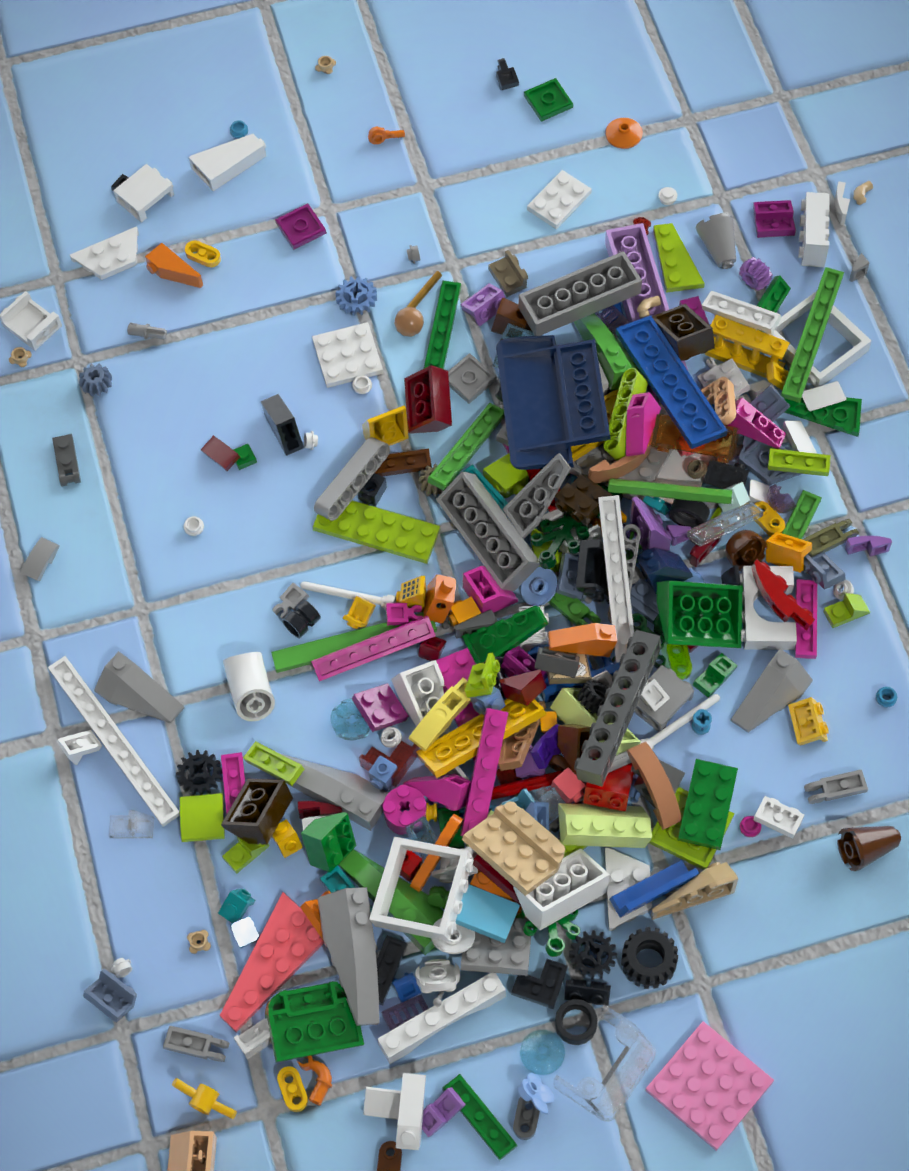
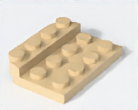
M511 801L497 806L492 815L466 832L462 839L524 896L557 873L565 852V846L524 809Z

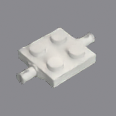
M710 358V361L707 359L706 364L710 369L697 376L703 388L721 377L728 378L734 385L735 401L738 400L741 394L751 390L748 382L732 358L720 365H717L713 358Z

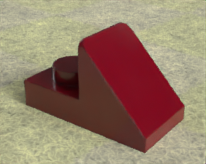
M719 528L691 531L690 541L696 544L690 551L691 565L697 567L721 541L723 530Z

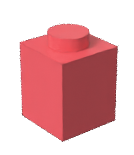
M569 767L552 781L551 788L565 803L571 804L573 801L577 803L584 797L583 792L586 785L581 780H578Z

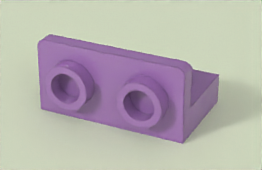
M489 283L460 305L462 310L473 316L476 324L481 326L496 315L502 297L505 298L503 290Z

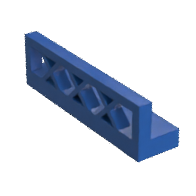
M681 860L619 892L609 900L619 917L622 918L683 886L696 877L699 872L696 868L688 871Z

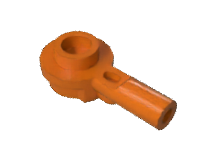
M378 126L371 128L368 134V139L372 144H381L385 139L405 137L404 130L389 131Z

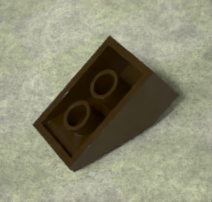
M686 304L652 316L681 361L704 354L715 348L713 328Z

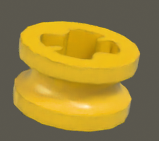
M437 802L433 805L426 803V822L430 820L437 822Z

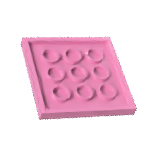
M703 1021L646 1087L645 1091L717 1151L772 1085L774 1079Z

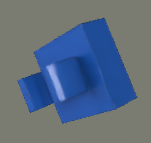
M406 972L404 977L393 979L394 982L392 983L401 1003L421 993L413 973L409 974Z

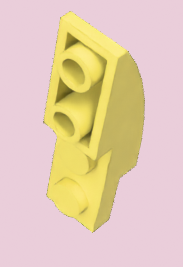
M462 678L454 687H450L409 736L408 739L423 751H426L451 725L452 720L471 702V699L467 698L465 694L468 682L465 678Z

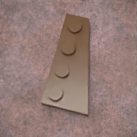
M544 701L538 702V703L544 708V710H545V709H546L545 702H544ZM540 719L503 740L498 763L501 771L522 767L540 724Z

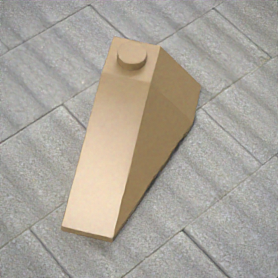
M720 862L713 863L655 906L651 911V918L654 920L733 894L738 877L727 862L722 864Z

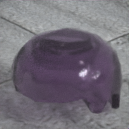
M774 484L770 486L767 493V501L771 508L780 514L795 509L796 504L788 493L781 494L780 489L782 487H777Z

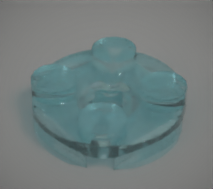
M352 698L341 701V704L332 710L331 725L339 738L358 740L368 736L371 729ZM350 715H354L355 719H358L352 724L346 721V719H350Z

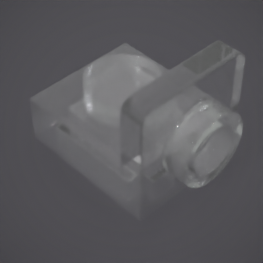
M543 786L535 792L536 796L534 799L536 802H549V821H552L559 815L558 804L565 802L554 787L546 788Z

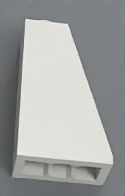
M250 134L191 155L189 157L190 166L212 191H215L265 158L266 144L261 138L258 139L254 134Z

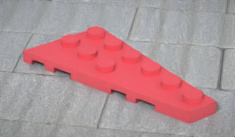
M282 892L220 1014V1018L235 1032L324 944V941L302 909L284 892Z

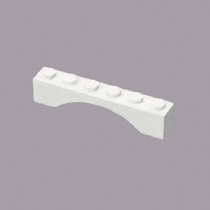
M489 973L443 1000L440 1006L434 1005L377 1039L379 1047L389 1064H392L450 1024L506 997V989L496 973Z

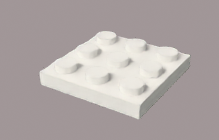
M368 322L312 336L327 388L353 382L359 375L372 377L383 374V368Z

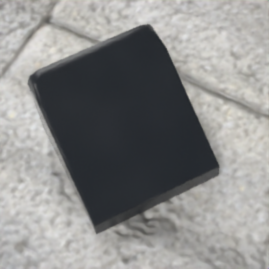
M734 565L721 575L722 584L740 586L738 565Z

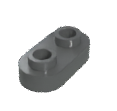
M522 1097L518 1101L513 1131L519 1139L528 1140L536 1133L540 1111L535 1106L531 1110L526 1109L525 1105L527 1103L533 1104L531 1100L525 1101ZM527 1125L529 1127V1130L527 1132H522L520 1129L521 1126Z

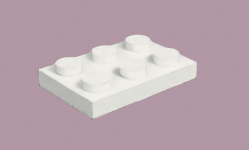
M561 170L527 205V210L557 230L591 194L592 189Z

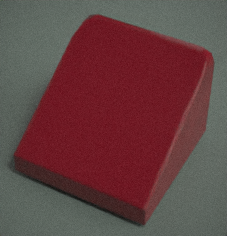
M438 637L424 640L420 644L418 656L428 661L438 660L447 641Z

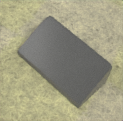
M540 647L537 653L535 669L576 677L580 657Z

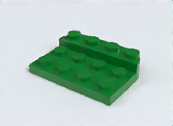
M332 981L288 991L283 990L268 1001L265 1009V1019L268 1020L276 1063L364 1045L361 1026L356 1025L346 1000L345 990L338 982Z

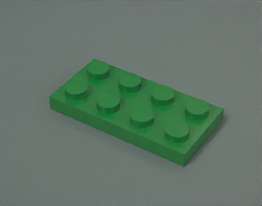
M700 759L695 760L678 841L721 850L738 768Z

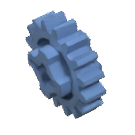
M352 276L350 281L344 279L343 285L339 284L338 290L335 292L336 303L339 304L340 310L345 309L346 314L352 311L353 316L356 315V312L363 315L364 310L370 312V306L375 307V301H377V289L373 286V282L368 283L367 278L360 280V276H357L356 280Z

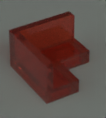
M401 740L390 757L371 747L366 755H360V766L369 771L378 757L383 756L397 765V770L391 777L392 786L397 787L418 757L416 751L419 750V747L416 744L410 746Z

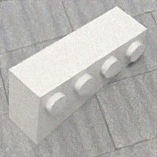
M806 192L805 200H801V211H804V215L800 217V226L803 227V231H800L799 242H802V247H799L798 258H802L801 266L825 267L829 249V194Z

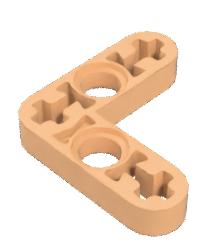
M721 377L702 388L701 391L707 397L706 399L710 405L715 404V412L722 423L728 425L736 417L734 385L728 378Z

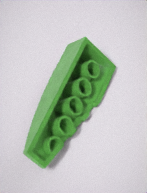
M595 313L574 321L584 341L595 339L598 361L608 380V386L611 391L619 389L622 376L626 370L635 368L640 372L623 344L609 331Z
M353 849L338 866L360 888L367 887L368 897L375 902L385 868ZM399 877L387 916L433 926L436 921L443 917L444 911L440 907L432 906L427 902L428 894L423 891L418 892L410 887V883ZM404 933L424 955L435 947L431 938Z

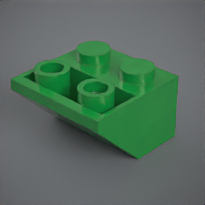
M346 812L314 819L301 832L310 865L330 873L357 846L349 816Z

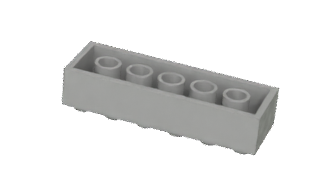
M623 251L519 294L518 308L534 335L541 336L641 294L642 280Z
M461 472L436 499L502 590L515 591L540 566L537 556L475 474Z

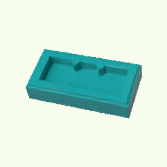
M645 496L643 499L644 503L663 515H667L670 510L664 505L665 501L659 497Z

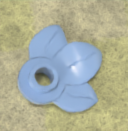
M528 1074L526 1079H523L518 1086V1092L525 1101L531 1100L537 1110L548 1114L547 1104L554 1102L555 1097L548 1086L542 1085L541 1078L538 1075Z

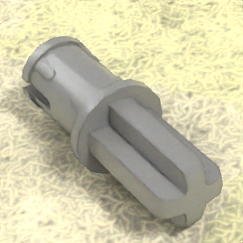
M130 323L127 329L128 335L141 336L144 339L150 337L164 340L167 335V330L151 327L150 324Z

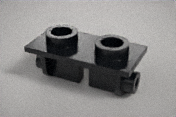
M573 978L566 980L564 1000L578 999L595 1005H609L611 985H606V982L591 981V986L586 987V980Z

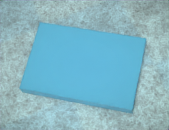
M469 884L468 890L463 894L461 900L463 903L460 914H457L456 924L505 943L520 905Z

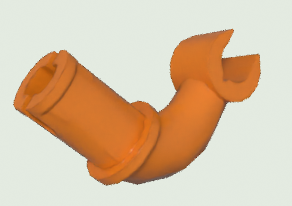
M307 1056L304 1058L308 1059V1063L302 1064L298 1062L302 1070H313L317 1074V1083L309 1097V1101L321 1106L328 1089L333 1086L331 1084V1072L325 1064L314 1060L312 1056Z

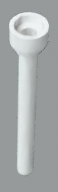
M306 581L300 584V587L304 590L354 600L356 596H359L373 604L381 605V608H384L385 611L386 603H396V596L389 594L378 597Z
M718 694L712 695L650 739H640L641 743L647 742L651 749H654V745L691 721L697 710H707L720 700V696Z

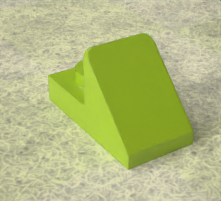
M850 593L844 594L842 601L827 606L823 610L832 628L870 614L862 596Z
M237 837L238 843L227 851L222 858L237 874L270 845L248 844Z

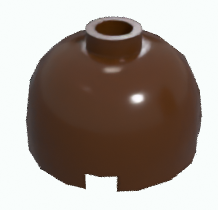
M742 530L732 535L728 540L725 553L732 566L738 565L739 571H742L743 566H753L756 559L761 562L765 557L764 550L768 546L766 541L756 532Z

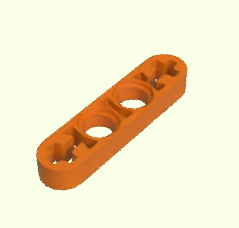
M453 814L435 842V845L448 847L464 819ZM428 854L412 880L410 887L420 892L442 857Z

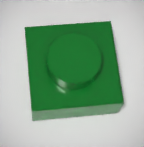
M249 444L234 449L240 456L235 462L239 470L257 463Z

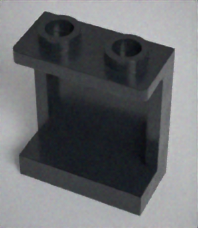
M600 539L581 540L576 588L583 592V595L591 598L592 601L603 602L604 599H609V593L601 587L603 562L605 560L603 541Z

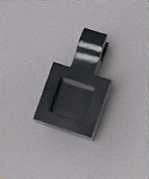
M505 58L497 60L499 71H496V77L501 90L519 86V80L514 67L508 68Z

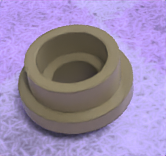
M698 459L691 461L687 468L688 475L693 479L703 477L707 472V465L704 461Z

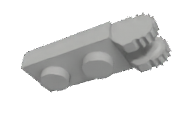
M862 770L821 778L819 781L808 783L804 786L806 792L815 791L820 788L823 793L808 797L809 804L820 803L824 800L830 801L868 791Z
M169 1026L163 1049L224 1062L226 1056L221 1053L211 1052L210 1047L212 1044L225 1049L229 1047L230 1043L213 1038L212 1035Z

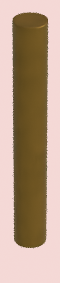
M439 271L433 274L407 307H417L442 277Z

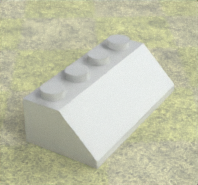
M579 849L564 857L557 873L528 895L524 896L515 887L514 890L525 916L539 930H542L607 893L610 874L586 852Z

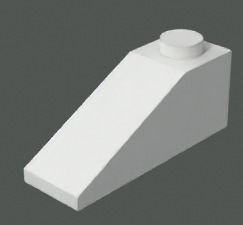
M403 1073L396 1148L419 1150L426 1075Z

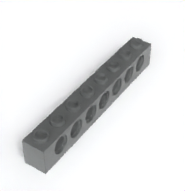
M636 630L634 636L629 638L626 654L623 653L620 659V668L613 674V684L611 688L608 687L606 690L604 705H600L598 709V719L596 723H592L590 737L583 743L581 758L578 757L576 759L574 770L577 772L578 780L603 786L661 650L660 636Z

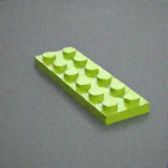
M353 500L336 520L332 521L318 514L313 524V531L428 564L441 530L438 525Z

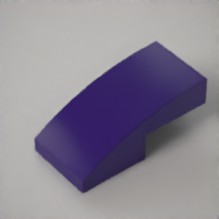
M559 724L550 728L538 740L530 752L538 769L546 768L553 755L561 754L557 747Z

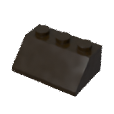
M248 778L221 824L222 827L248 844L267 845L293 799L285 780Z

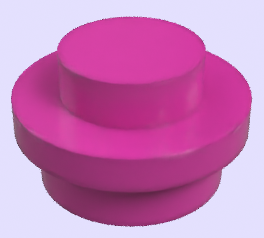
M754 816L744 817L740 822V831L746 837H755L761 831L762 826L753 820Z

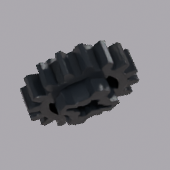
M196 750V755H192L189 752L188 759L181 758L183 765L177 764L179 772L176 773V776L179 779V786H183L184 792L190 790L192 796L196 792L203 795V791L211 794V787L218 788L216 781L222 782L220 774H223L220 767V761L216 760L214 754L209 756L206 750L203 754ZM213 767V775L210 776V771ZM187 770H188L189 773H190V774L188 775V779H186V771H187Z
M592 930L591 935L584 931L583 938L577 935L575 939L577 943H571L570 948L573 950L569 951V957H572L570 965H576L575 972L577 973L581 970L583 978L590 974V978L593 980L594 976L598 974L601 979L603 978L604 971L607 974L610 973L611 969L609 966L615 967L616 962L612 959L617 958V953L612 951L616 949V945H610L611 937L603 938L604 932L597 936L595 930ZM582 945H584V946H585L584 951H582V952H580V954H578L579 949L581 948ZM590 950L594 955L597 954L596 960L592 955H589ZM606 955H608L606 962L602 965V958H605Z

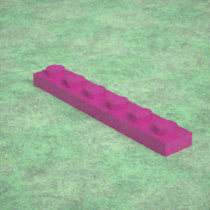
M425 616L311 662L320 682L436 635L429 617Z
M486 708L460 836H463L488 816L508 712Z

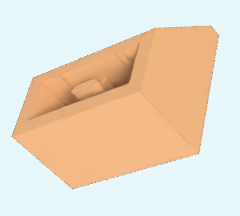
M187 1131L171 1135L167 1171H214L217 1142L214 1131Z

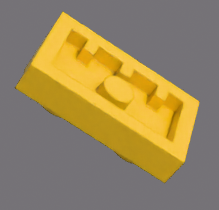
M810 697L788 705L797 744L801 746L819 739L823 742L828 741L826 734L829 733L827 724L822 719L824 710L820 702Z

